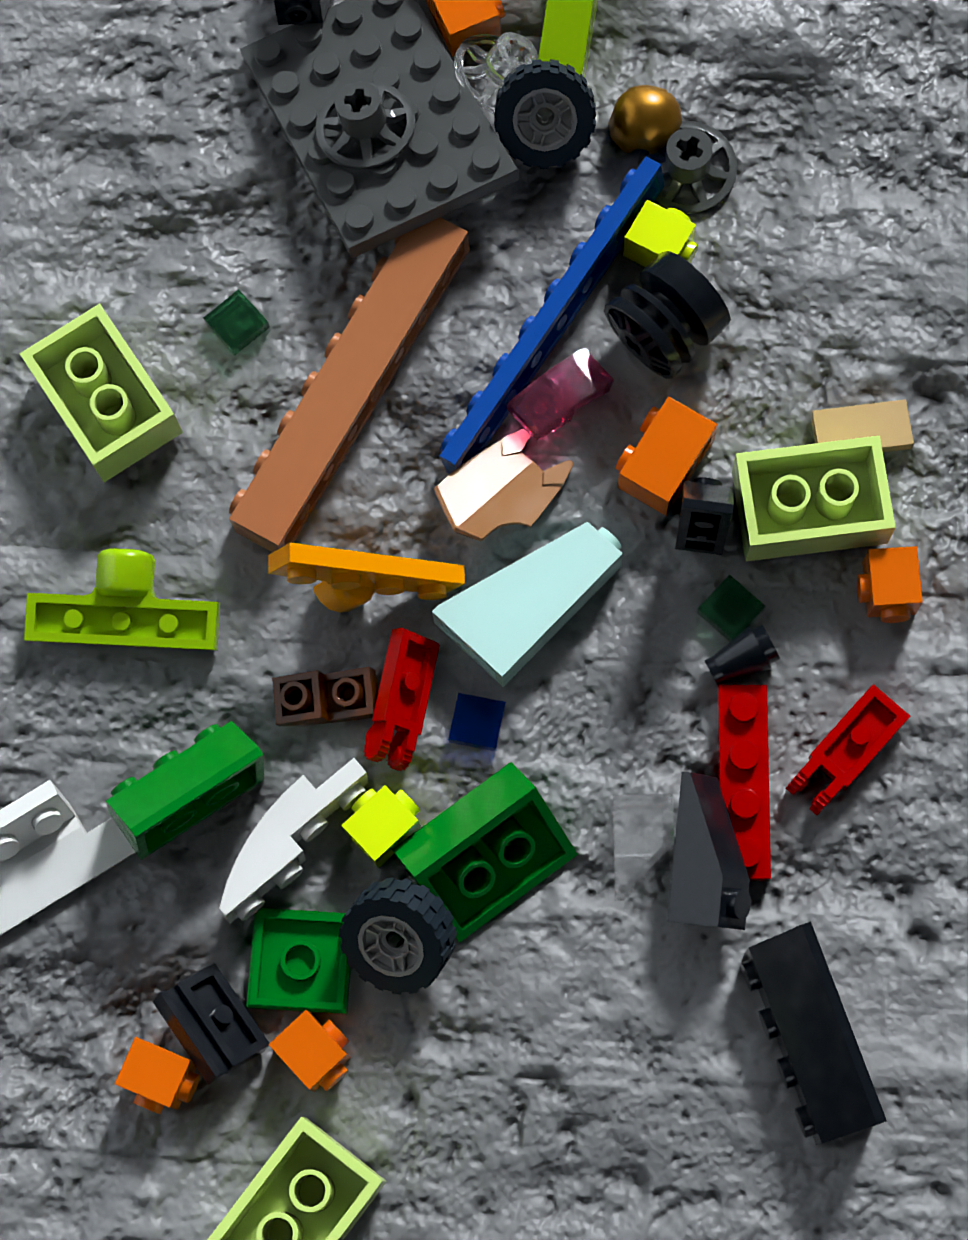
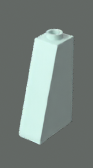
M586 522L439 604L432 611L434 624L504 687L622 567L623 553L620 551L622 546L617 538L607 529L601 527L597 531L589 522Z

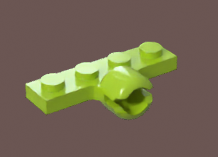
M110 548L102 550L97 555L96 585L92 593L87 595L27 593L24 641L218 651L220 603L159 599L153 590L154 557L142 550Z

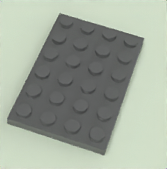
M345 0L328 8L323 23L293 24L240 48L245 64L351 258L519 181L518 169L417 0ZM354 81L385 83L395 87L409 99L416 119L412 139L401 154L388 163L370 169L346 168L336 164L321 150L316 137V120L324 104L343 86ZM385 95L383 101L385 109L403 108L398 101ZM336 108L332 110L328 118L338 117ZM407 118L394 124L385 123L390 131L401 138L406 129ZM325 129V139L331 148L341 137L343 130ZM378 137L373 138L372 158L385 154L394 146L384 143ZM354 140L351 147L340 155L350 159H363L360 141Z

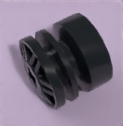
M665 251L660 253L640 272L639 280L642 288L635 284L626 285L622 289L621 297H613L605 305L604 313L617 337L637 359L654 373L665 379H672L681 371L682 363H689L694 359L696 351L693 342L700 346H707L729 325L731 317L722 297L709 280L680 255Z

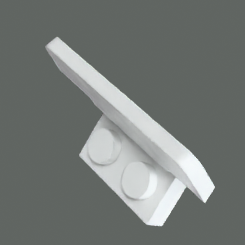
M51 780L0 810V936L136 853L113 818L87 833L70 803Z

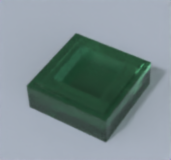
M239 289L203 317L205 324L234 356L270 328L266 318Z
M729 575L698 607L697 613L730 642L749 627L765 610L766 606Z

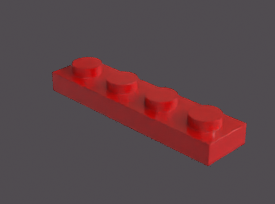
M718 685V780L750 881H770L771 848L767 685Z

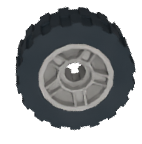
M538 59L532 60V63L528 65L522 64L516 68L512 75L509 73L504 79L503 87H499L496 95L494 110L495 132H498L499 139L509 151V155L515 160L519 159L522 161L523 165L532 167V165L538 166L540 169H549L551 166H557V168L564 166L567 161L571 159L574 161L579 157L584 147L587 148L591 142V133H594L596 126L594 95L592 89L588 88L587 80L584 76L576 73L575 68L568 64L565 66L560 64L558 60L552 59L550 61ZM546 107L553 111L552 115L548 117L547 122L541 121L542 117L537 113L539 109Z
M386 878L383 882L376 881L370 884L367 890L364 889L342 919L344 923L339 929V937L342 940L340 945L342 953H345L348 959L347 963L351 969H355L362 980L375 985L374 988L381 991H392V994L400 995L402 992H409V994L417 993L422 987L426 989L433 983L435 978L437 979L454 952L456 946L454 939L457 936L456 927H453V916L450 910H446L443 905L444 902L440 897L434 896L429 892L430 889L424 885L419 886L408 879L395 880V878Z

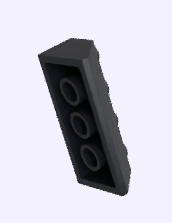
M811 921L749 947L745 952L747 961L741 963V969L751 992L759 990L765 1009L758 1011L760 1021L769 1040L776 1038L783 1057L776 1059L777 1066L786 1088L795 1087L801 1106L795 1108V1114L804 1137L813 1136L816 1145L886 1122L885 1114Z

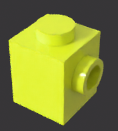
M647 199L624 237L623 256L647 267L660 253L670 251L691 263L699 244L694 242L696 224L691 222L690 218L676 208L665 209Z
M384 785L377 793L373 788L365 792L351 807L355 813L341 825L352 841L379 868L394 854L392 850L394 847L421 828L419 820L415 817L421 810L403 790L400 789L394 795Z

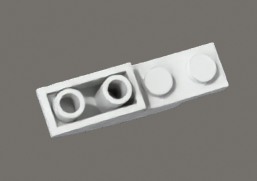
M355 758L350 760L317 789L302 775L264 814L239 853L224 889L219 909L230 924L238 917L241 921H245L254 915L265 903L262 897L276 885L283 889L292 883L303 872V868L300 865L306 861L304 852L297 842L302 838L306 842L314 839L329 824L326 820L329 815L340 806L344 811L351 808L366 792L363 787L368 784L367 772Z

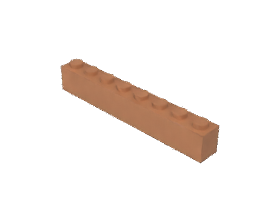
M440 217L395 238L396 246L388 258L383 256L375 266L371 277L373 284L365 296L362 294L358 295L353 302L348 314L350 321L343 333H335L329 341L325 351V358L327 359L318 373L315 371L311 372L307 377L301 390L303 398L296 410H289L282 418L277 430L279 438L271 451L265 449L257 459L253 469L254 479L247 490H239L232 500L229 508V514H231L229 520L236 533L271 552L280 549L288 543H294L470 250L468 231Z

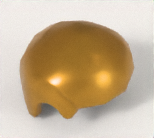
M651 85L634 86L626 90L617 99L608 122L610 137L626 153H631L635 149H644L649 151L650 154H654L659 149L667 146L671 135L680 129L682 115L679 103L666 89Z

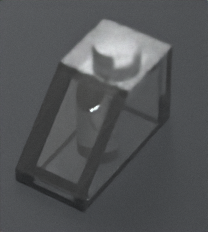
M673 794L613 795L614 901H624L672 851L674 837H676L678 808H673Z

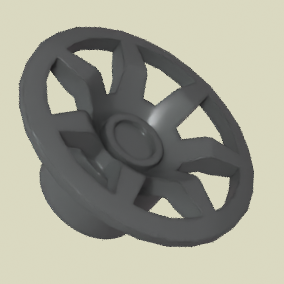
M354 81L343 86L324 104L316 120L315 131L321 150L330 160L346 168L370 169L388 163L401 154L412 139L416 119L409 99L395 87L385 83ZM385 95L398 101L403 108L385 109L383 104ZM336 108L338 117L328 118L332 110ZM407 118L406 129L401 138L390 131L385 123L394 124ZM325 129L343 130L341 137L331 148L325 139ZM378 137L384 143L394 146L385 154L372 158L373 138ZM354 140L360 141L363 159H350L340 154L348 150Z
M682 121L680 129L671 135L667 146L658 150L665 157V162L661 164L663 178L668 175L673 178L665 198L659 194L654 201L665 209L676 208L685 214L707 211L724 200L735 183L737 158L733 147L726 137L709 125L694 121ZM641 149L638 167L646 156L648 157L649 151ZM721 150L724 151L728 160V173L711 164L712 158ZM706 177L712 181L725 182L721 190L707 200L702 179ZM689 184L693 195L699 203L685 205L673 201L680 193L683 185Z

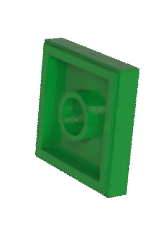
M260 908L254 917L247 1008L293 1012L308 1010L310 1013L347 1015L351 967L347 963L348 959L345 953H342L340 947L342 940L339 937V929L344 923L342 919L346 913Z

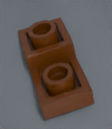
M370 666L326 674L315 670L272 678L275 719L278 726L315 725L373 718L378 691L376 670Z

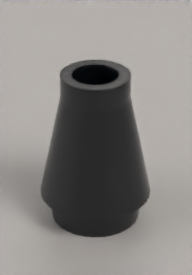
M761 625L751 630L750 626L747 627L715 655L704 661L718 686L727 681L772 669L770 664L780 660V657L764 626Z

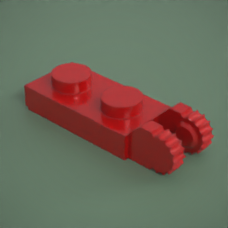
M405 628L392 629L372 722L375 723L366 733V744L363 751L365 752L364 756L367 757L366 759L378 763L379 761L382 762V759L387 755L388 759L386 761H388L387 765L390 768L402 771L409 767L413 758L412 754L415 751L417 737L421 735L440 647L438 642ZM394 730H395V731H398V732L395 734V736L393 737V732H394Z
M873 684L811 752L807 764L785 789L794 796L806 787L817 769H821L833 781L824 791H820L812 801L809 810L818 816L842 788L846 790L907 722L910 715Z

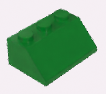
M232 721L222 727L218 724L207 727L194 738V745L180 754L177 750H173L163 755L153 764V771L139 780L136 777H130L111 791L112 797L106 800L109 814L140 860L146 858L264 781V754Z
M512 762L508 763L392 849L413 881L419 886L424 885L429 888V892L436 897L439 896L444 902L443 905L446 910H450L453 916V927H456L457 932L455 938L459 943L578 855L537 788Z

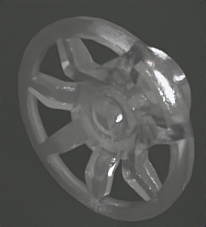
M507 32L501 36L491 34L473 35L465 39L458 47L454 57V71L457 80L464 88V81L466 82L479 106L487 112L494 114L495 105L488 102V100L497 89L499 90V87H503L504 79L509 73L512 75L520 65H528L532 63V60H538V54L534 45L526 37L518 33ZM489 44L493 46L489 52H485L477 45ZM467 51L476 63L483 64L464 67L463 57L465 52ZM485 78L487 80L481 95L472 88L468 79L478 80Z

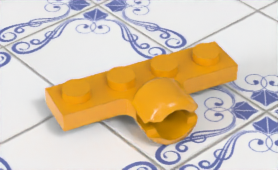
M288 543L268 555V574L287 576V582L292 584H311L317 580L322 581L314 586L315 595L324 606L339 613L350 612L371 600L375 592L381 595H396L404 591L418 592V598L439 600L446 598L447 592L465 584L464 565L297 543Z

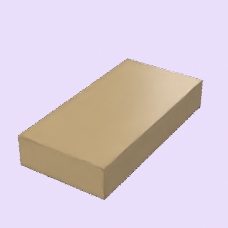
M906 399L813 410L811 414L815 443L880 435L883 452L912 449L914 445Z

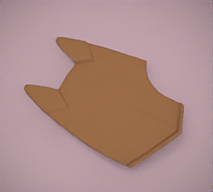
M528 426L507 435L463 463L438 486H435L434 490L454 532L483 541L493 531L507 525L519 524L531 527L563 486L573 467V462L567 460L543 471L534 461L522 453L533 432V428Z

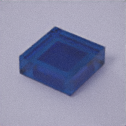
M458 692L448 738L449 743L497 752L506 702Z

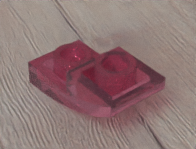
M583 348L529 384L508 403L506 409L537 441L571 422L575 410L609 392L614 379Z

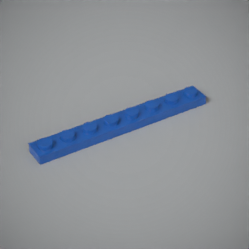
M646 156L637 170L631 169L626 174L620 186L619 196L612 206L606 205L601 210L595 222L594 232L586 243L580 242L570 258V267L561 280L557 278L550 284L544 296V304L537 315L529 316L523 323L518 335L519 341L510 354L504 353L499 358L493 369V378L486 389L478 391L470 400L466 411L467 416L458 429L453 428L445 436L441 444V454L439 456L448 474L485 449L623 248L624 237L646 200L648 199L651 202L656 200L665 186L662 165Z

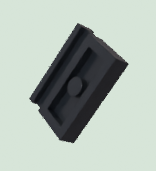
M215 963L180 981L173 988L160 992L152 1001L208 1085L220 1076L228 1074L260 1055L269 1047V1041Z

